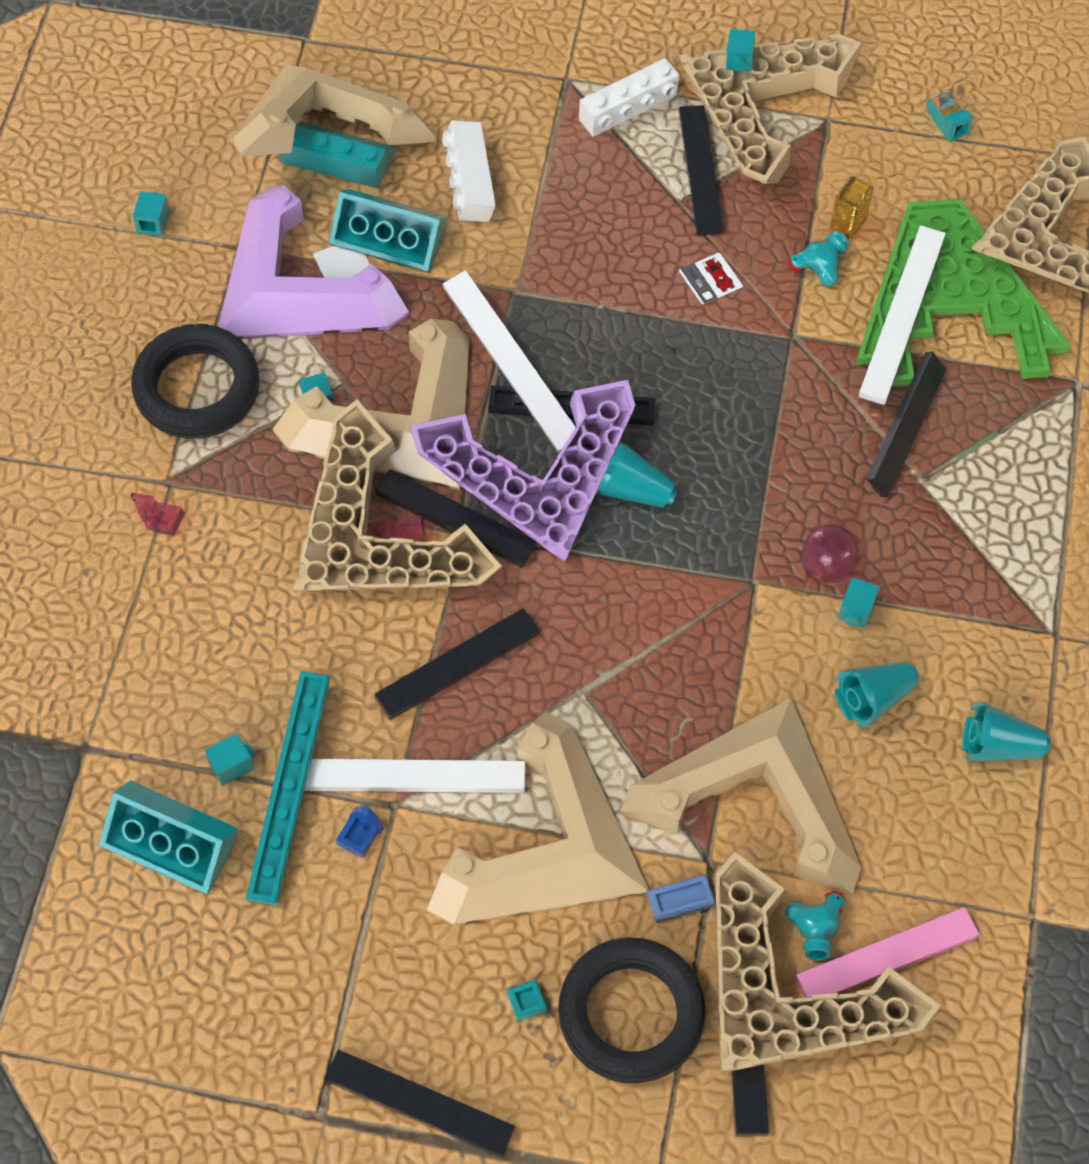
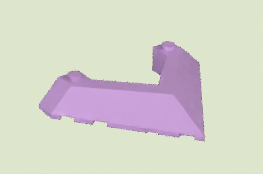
M284 185L269 186L249 200L218 327L228 330L236 336H243V339H254L278 335V337L324 334V331L340 330V333L362 332V328L378 327V330H389L409 315L408 309L390 279L372 263L353 278L279 277L284 234L304 220L301 200Z
M628 380L574 391L570 406L576 428L543 481L534 475L530 476L517 468V465L500 455L496 456L482 448L483 445L477 443L472 438L466 414L411 425L410 428L417 454L565 562L634 410L635 402Z

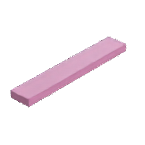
M963 907L799 973L795 979L805 998L817 994H841L878 979L888 966L894 971L900 970L978 938L979 933L966 908Z

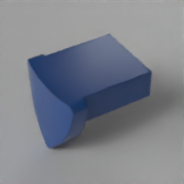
M358 806L351 812L349 820L336 839V845L363 858L378 833L381 834L383 832L384 826L379 817L368 806Z

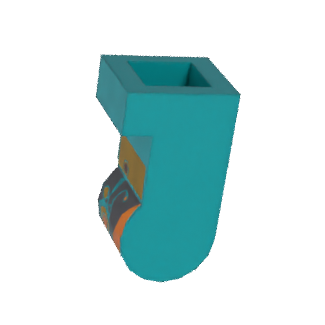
M943 93L927 101V111L949 142L969 134L973 116L968 110L963 111L956 104L950 93Z

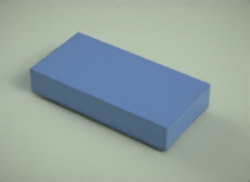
M706 874L647 891V897L656 923L714 907L716 904Z

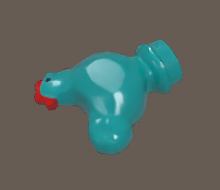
M833 231L830 235H827L826 243L815 241L810 243L803 252L800 251L797 255H791V260L788 262L791 271L799 273L803 268H808L818 275L822 285L825 287L833 286L838 280V273L836 272L839 263L838 254H844L849 246L848 239L838 231Z
M836 890L825 894L826 900L823 904L807 906L801 902L794 901L790 902L786 907L787 919L790 923H794L799 933L807 939L803 943V949L805 950L806 958L810 960H825L831 955L832 943L829 939L838 932L839 915L843 911L842 906L846 904L843 894Z

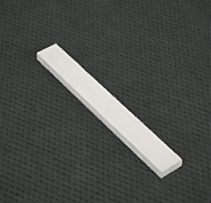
M920 225L858 397L885 405L946 233Z
M466 270L443 283V288L559 454L576 427Z
M312 759L305 791L525 793V761Z

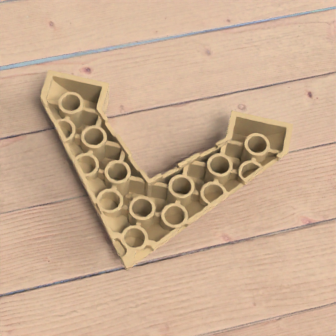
M841 34L829 35L828 39L814 40V37L795 39L794 43L779 45V42L755 45L751 72L726 70V49L706 51L703 56L689 57V54L679 55V60L742 174L765 184H777L789 167L791 145L767 135L765 128L762 127L760 122V115L754 102L813 88L837 97L848 81L861 48V42Z
M285 65L233 137V144L241 156L292 153L295 125L302 119V114L309 112L312 108L321 112L323 108L337 112L336 117L352 123H356V119L369 123V129L378 131L388 145L436 142L437 138L427 124L406 102L309 68Z
M1086 137L1060 141L1055 151L1049 158L1045 159L1035 175L1025 183L1005 207L1004 212L989 226L984 236L974 244L972 250L1089 293V251L1076 244L1072 246L1057 240L1058 236L1052 234L1072 201L1089 198V143Z
M429 319L409 331L410 351L421 363L411 415L367 410L391 437L396 449L392 455L376 466L374 471L386 474L391 469L403 476L409 477L411 480L432 485L434 482L448 485L449 489L460 491L458 483L417 454L410 428L411 425L465 414L470 339L454 321ZM316 386L292 401L273 428V432L288 451L296 453L300 451L315 454L317 458L325 459L328 443H330L333 431L334 418L346 407L332 405Z
M358 399L335 416L330 443H328L323 463L322 477L318 484L310 517L307 538H305L300 559L301 564L298 577L293 588L294 591L480 586L502 568L501 564L466 524L443 542H421L402 538L382 539L366 536L374 468L392 455L396 449L391 437Z
M792 698L783 701L629 787L620 810L621 815L677 834L688 807L697 804L698 801L711 795L717 796L736 788V785L750 779L755 780L763 776L777 797V803L786 820L792 825L802 848L793 876L851 897L853 895L861 865Z
M545 712L532 722L517 747V761H525L526 767L544 775L565 839L483 861L457 847L440 875L427 912L453 926L466 924L469 921L481 919L488 921L506 918L511 914L523 912L530 914L579 906L580 903L592 901V903L619 899L621 896L647 894L649 889L572 724Z
M735 851L716 873L721 1073L922 1032L940 1008V1004L889 966L870 990L839 995L838 993L812 995V997L795 999L793 997L780 998L774 971L775 964L772 945L769 939L767 918L780 904L785 889Z

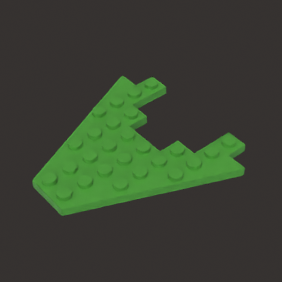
M961 199L909 202L858 354L857 365L870 364L921 225L946 234L909 339L932 338L934 331L931 316L981 313L985 335L1012 334L1021 379L1048 377L1050 367L1047 354L1068 353L1070 343L1009 263L972 250L974 244L986 232ZM908 342L892 386L910 385L913 380L914 370Z

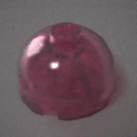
M826 524L813 529L806 537L801 551L802 565L807 573L812 577L814 574L822 578L821 581L826 583L840 582L847 579L856 568L859 558L858 542L853 534L843 526L836 524Z

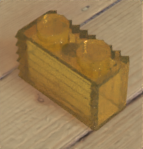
M854 176L847 180V184L836 195L830 224L831 231L842 233L848 240L854 237L867 220L874 190L871 185Z

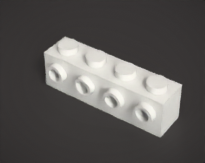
M664 58L580 99L579 121L591 136L594 137L677 96L679 74Z
M451 120L448 130L443 133V146L447 147L446 165L450 167L451 171L449 184L450 188L454 189L453 208L457 210L460 221L489 222L496 205L481 122Z

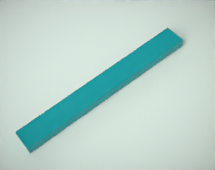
M306 671L300 672L246 895V900L249 902L278 906L331 680L329 675Z

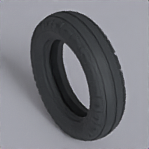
M187 324L161 333L144 347L133 368L131 379L132 394L140 413L158 430L171 436L185 439L207 438L231 429L247 415L257 397L259 370L251 350L232 332L214 325ZM190 354H209L222 359L231 367L234 372V380L228 393L218 402L203 408L184 409L171 405L157 391V384L162 371L171 362L180 357Z
M635 937L606 941L581 956L572 966L563 982L558 1005L559 1022L563 1036L576 1058L594 1073L609 1080L622 1083L654 1081L679 1068L698 1045L703 1032L706 1014L705 1000L700 982L688 963L680 955L663 944ZM622 969L643 970L658 977L671 991L676 1003L677 1020L670 1034L658 1045L643 1051H624L604 1042L593 1030L587 1015V1001L594 986L612 972Z

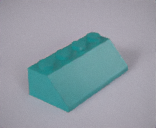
M299 121L295 125L292 153H282L280 157L282 163L378 189L394 156L396 147Z
M347 189L339 192L329 243L429 271L442 244L448 217Z
M130 780L113 792L99 846L208 894L231 854L238 828Z

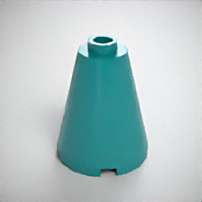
M619 442L596 492L609 497L664 508L666 504L671 506L678 490L674 489V481L628 445Z
M908 662L848 669L840 672L835 679V682L839 680V688L835 689V697L839 708L848 720L854 719L859 724L855 725L857 727H867L912 692L918 685L919 675L916 668Z
M976 702L971 707V710L976 711L972 718H966L962 735V750L968 751L969 754L964 756L966 760L973 762L1041 759L1044 754L1048 753L1051 741L1044 729L987 703Z

